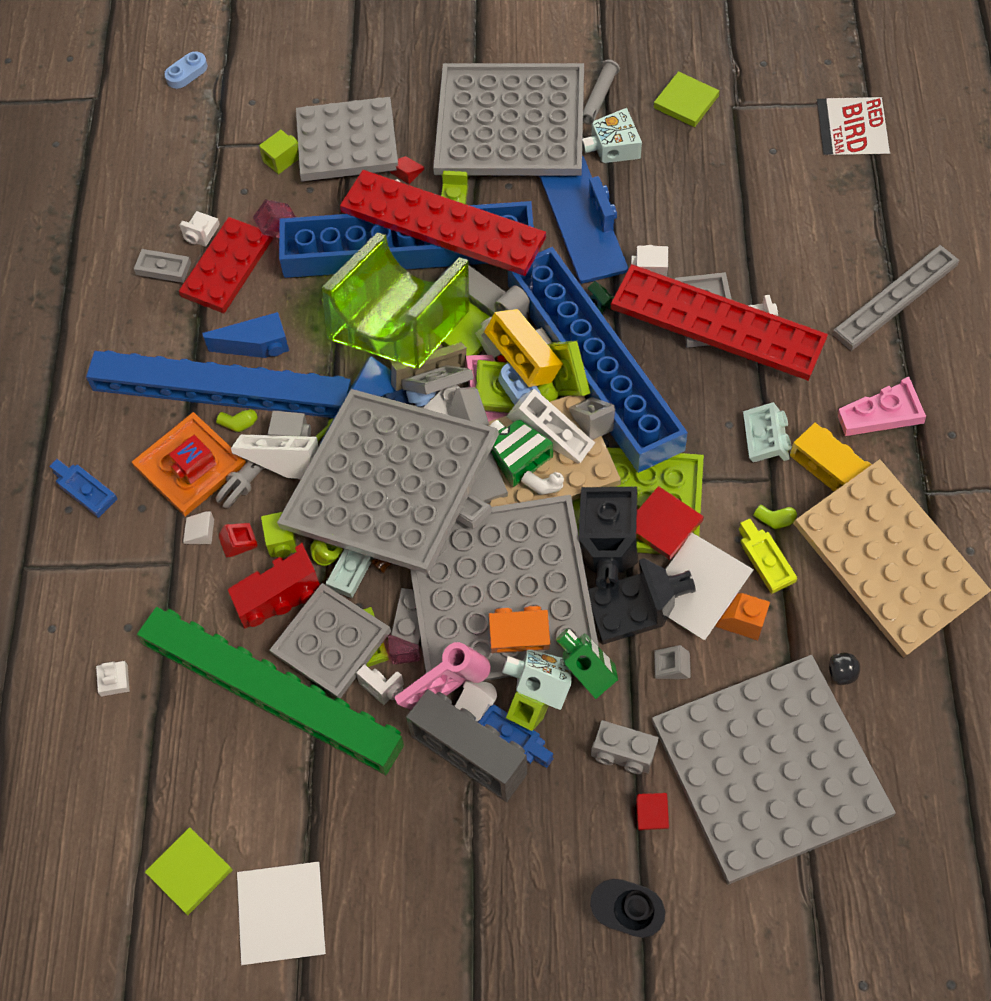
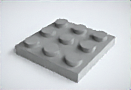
M322 583L271 647L270 652L334 697L341 698L357 677L356 672L364 664L368 663L390 634L391 629L388 625Z

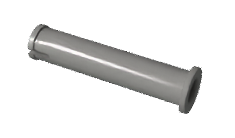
M605 60L602 63V71L583 110V123L592 125L595 121L613 78L620 71V67L615 61Z

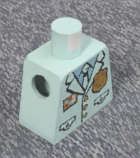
M627 108L595 120L592 123L591 137L582 139L583 152L588 153L597 150L603 163L641 158L642 141Z
M527 650L523 661L507 656L502 673L517 678L516 691L556 709H562L571 686V670L565 665L563 658L534 650Z

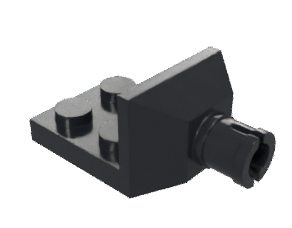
M581 487L579 542L583 564L597 573L596 586L602 590H606L607 579L610 581V590L616 589L619 586L618 573H623L638 563L637 487Z
M643 558L639 560L640 574L619 580V586L616 589L610 590V583L606 584V590L598 587L588 589L593 617L602 644L604 645L663 627L675 606V598L696 592L694 580L690 578L692 577L691 572L687 570L677 575L668 576L666 569Z

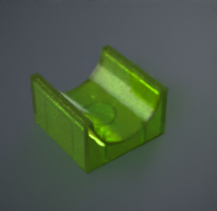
M377 232L322 286L327 339L419 369L469 312L468 260L459 257L436 282L425 281L410 274L397 262L389 249L386 235Z

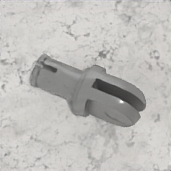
M248 460L239 472L229 473L226 477L227 483L217 494L216 501L220 503L233 489L234 491L223 504L224 508H230L241 495H247L251 491V481L264 467L258 464L254 466V463Z

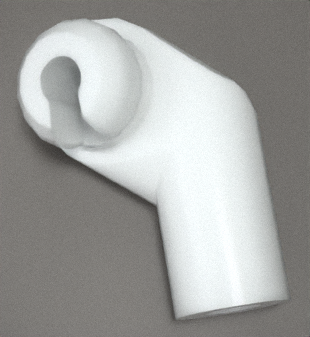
M527 471L522 477L521 482L538 494L544 495L559 492L563 487L564 477L558 472H553L549 478L541 479L532 472Z

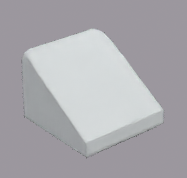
M203 512L186 518L184 544L212 543L214 518L211 512Z

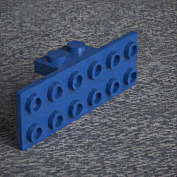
M582 156V176L539 175L579 282L583 284L627 273L628 266L613 231L614 219H617L615 205H610L608 188L606 185H602L600 177L592 178L584 156Z

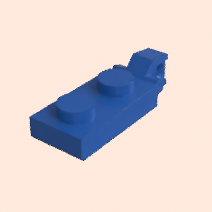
M56 459L49 466L53 470V474L58 477L56 483L60 488L99 518L117 500L116 495L79 465L75 466L73 464L68 468Z
M494 704L490 706L478 723L483 726L488 724L494 727L500 733V737L508 743L514 741L525 750L524 754L527 755V763L531 764L534 760L548 768L554 759L553 753L543 747L545 741L540 738V734L507 719L508 713Z

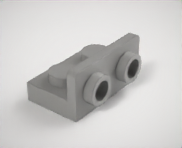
M602 720L596 740L592 745L591 756L595 757L599 763L605 765H613L614 763L624 766L625 770L634 774H642V772L649 774L659 737Z

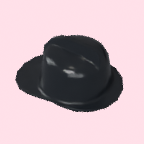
M613 878L605 880L596 886L591 895L590 906L594 917L608 928L644 938L653 936L661 929L665 922L666 911L663 901L657 893L647 887Z

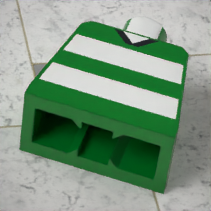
M499 420L494 421L490 425L497 428L499 433L491 449V454L495 463L513 487L521 482L522 477L527 471L533 473L553 458V442L523 421L516 420L507 428Z
M568 628L556 638V641L564 649L563 661L595 699L618 681L615 663L587 634L584 633L577 638Z

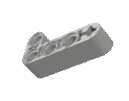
M456 260L439 276L440 283L447 291L461 301L464 298L490 317L495 312L518 309L526 320L530 317L529 298L520 287L514 285L505 292L462 260Z

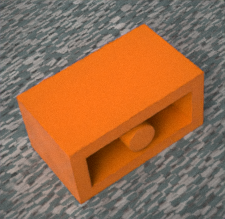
M540 606L525 607L524 611L512 612L511 608L495 609V613H489L491 653L550 649L548 610H541Z

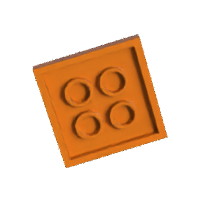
M194 412L132 461L133 467L185 517L227 482L226 477L229 473L239 472L246 464L245 459L233 454L231 446ZM195 434L211 450L216 465L194 483L190 484L184 477L179 479L171 470L170 466L173 463L169 453Z

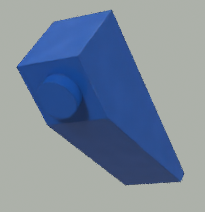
M278 312L202 333L209 352L266 358L278 356L289 351Z

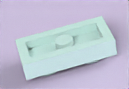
M344 549L326 582V586L335 592L353 598L371 564L370 561L374 557Z

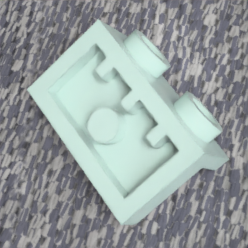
M774 402L743 411L749 458L752 462L778 455L783 461L789 460L788 450L792 446L790 438L785 432V426H788L785 412L783 410L780 411Z

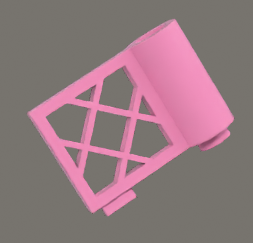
M454 642L444 650L442 663L394 698L398 705L412 710L427 689L435 694L441 692L447 696L467 680L473 683H480L490 673L489 660L467 645Z

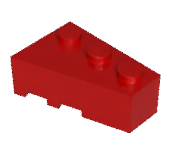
M303 543L296 546L297 552L287 559L282 560L279 557L272 561L274 567L260 575L256 571L227 589L244 629L259 626L270 617L284 615L293 607L302 603L306 604L318 589L320 584Z

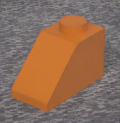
M737 593L714 627L758 641L770 602L744 593Z

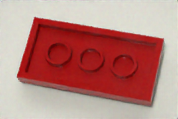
M228 217L180 288V296L225 314L272 242V233Z

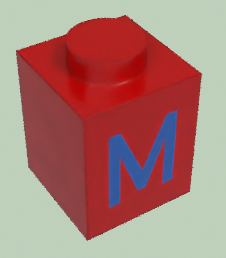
M195 434L169 453L173 463L170 466L171 470L179 479L184 477L190 484L194 483L216 465L211 450Z

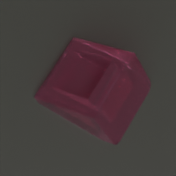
M388 635L392 664L421 660L417 644Z

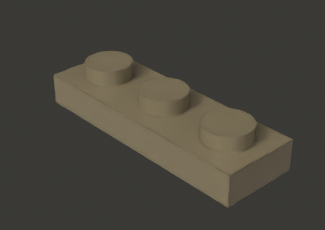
M460 342L392 364V387L396 391L403 389L401 382L403 379L445 365L466 368L467 348Z

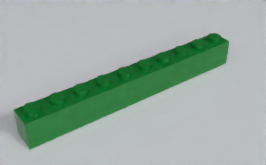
M156 607L137 633L145 647L384 775L388 774L404 747L403 739L400 735L401 732L395 727L388 724L382 726L376 723L375 718L364 711H360V713L353 711L344 700L340 698L333 700L325 696L326 693L315 685L308 687L300 683L301 680L296 675L290 672L281 673L276 670L277 667L266 659L259 661L253 658L252 653L241 646H238L236 649L228 645L229 642L218 634L209 635L201 625L193 621L187 623L181 620V616L171 609L164 611Z

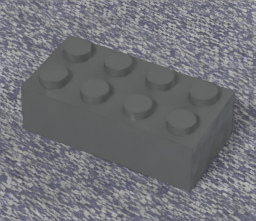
M427 689L406 716L411 737L502 800L508 802L528 774L525 750L514 741L508 743L502 739L500 733L494 727L488 724L483 726L475 721L476 717L467 709L461 708L459 710L451 705V700L443 693L437 692L435 694Z

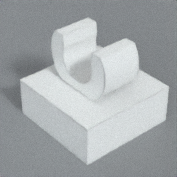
M125 661L108 662L96 666L98 693L100 696L130 692L128 665Z

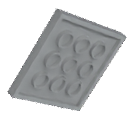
M390 97L296 108L301 181L359 175L362 170L372 173L397 170L398 159Z

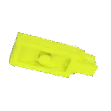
M751 519L741 522L739 532L743 537L740 541L743 550L770 593L773 594L797 581L796 574L769 532L765 533L763 529L758 531Z

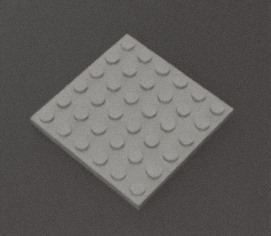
M584 63L443 64L434 175H442L443 171L467 172V175L582 176Z
M351 389L277 524L281 529L429 575L499 435L498 430L495 427Z
M571 495L491 507L492 513L474 530L456 520L430 574L410 569L426 673L443 662L442 655L448 645L460 642L484 655L489 660L490 673L484 681L512 677L502 673L507 656L523 661L526 651L491 653L489 613H495V609L511 608L512 612L524 611L525 607L540 606L541 610H548L550 649L539 650L538 652L563 658L564 649L556 641V638L568 628L577 638L584 633L587 634L598 646Z
M812 655L652 717L651 722L728 885L884 821L896 814Z

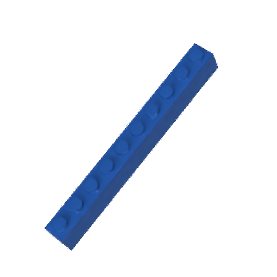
M109 350L105 352L94 351L86 376L92 390L98 392L266 411L304 413L305 415L328 418L335 417L352 387L351 380L342 376H320L316 373L301 374L289 370L274 371L263 367L247 368L236 364L229 366L214 362H193L188 359H167L162 356L148 357L136 353L120 354Z

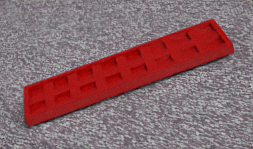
M362 170L340 205L342 213L526 276L546 239V232L366 170Z
M633 264L628 269L611 303L612 310L809 381L828 336L827 333Z

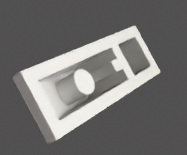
M535 389L523 395L506 416L512 422L521 420L553 442V450L577 464L582 462L595 444L591 438Z
M240 435L231 447V451L233 454L284 477L301 480L319 447L317 437Z

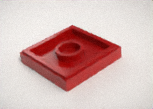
M658 486L637 510V538L671 560L690 534L702 523L704 516Z

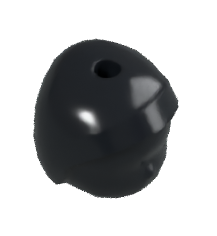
M840 653L831 656L829 661L831 678L838 685H848L855 682L860 674L858 659L850 653Z

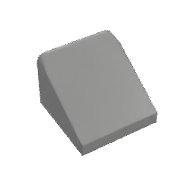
M681 645L654 651L656 679H688L691 677L690 653Z

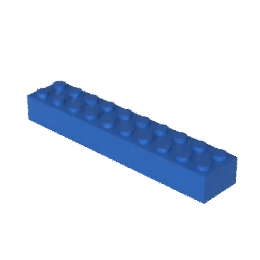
M531 201L469 205L534 227ZM348 214L280 219L279 260L284 278L338 274L340 271L345 274L451 266L458 259L468 265L489 264Z
M551 247L539 252L526 276L507 270L508 287L518 286L527 294L530 305V318L538 329L543 328L551 342L577 341L590 389V394L584 396L586 399L594 397L614 405V426L610 434L636 471L639 473L684 452L688 432L555 249Z

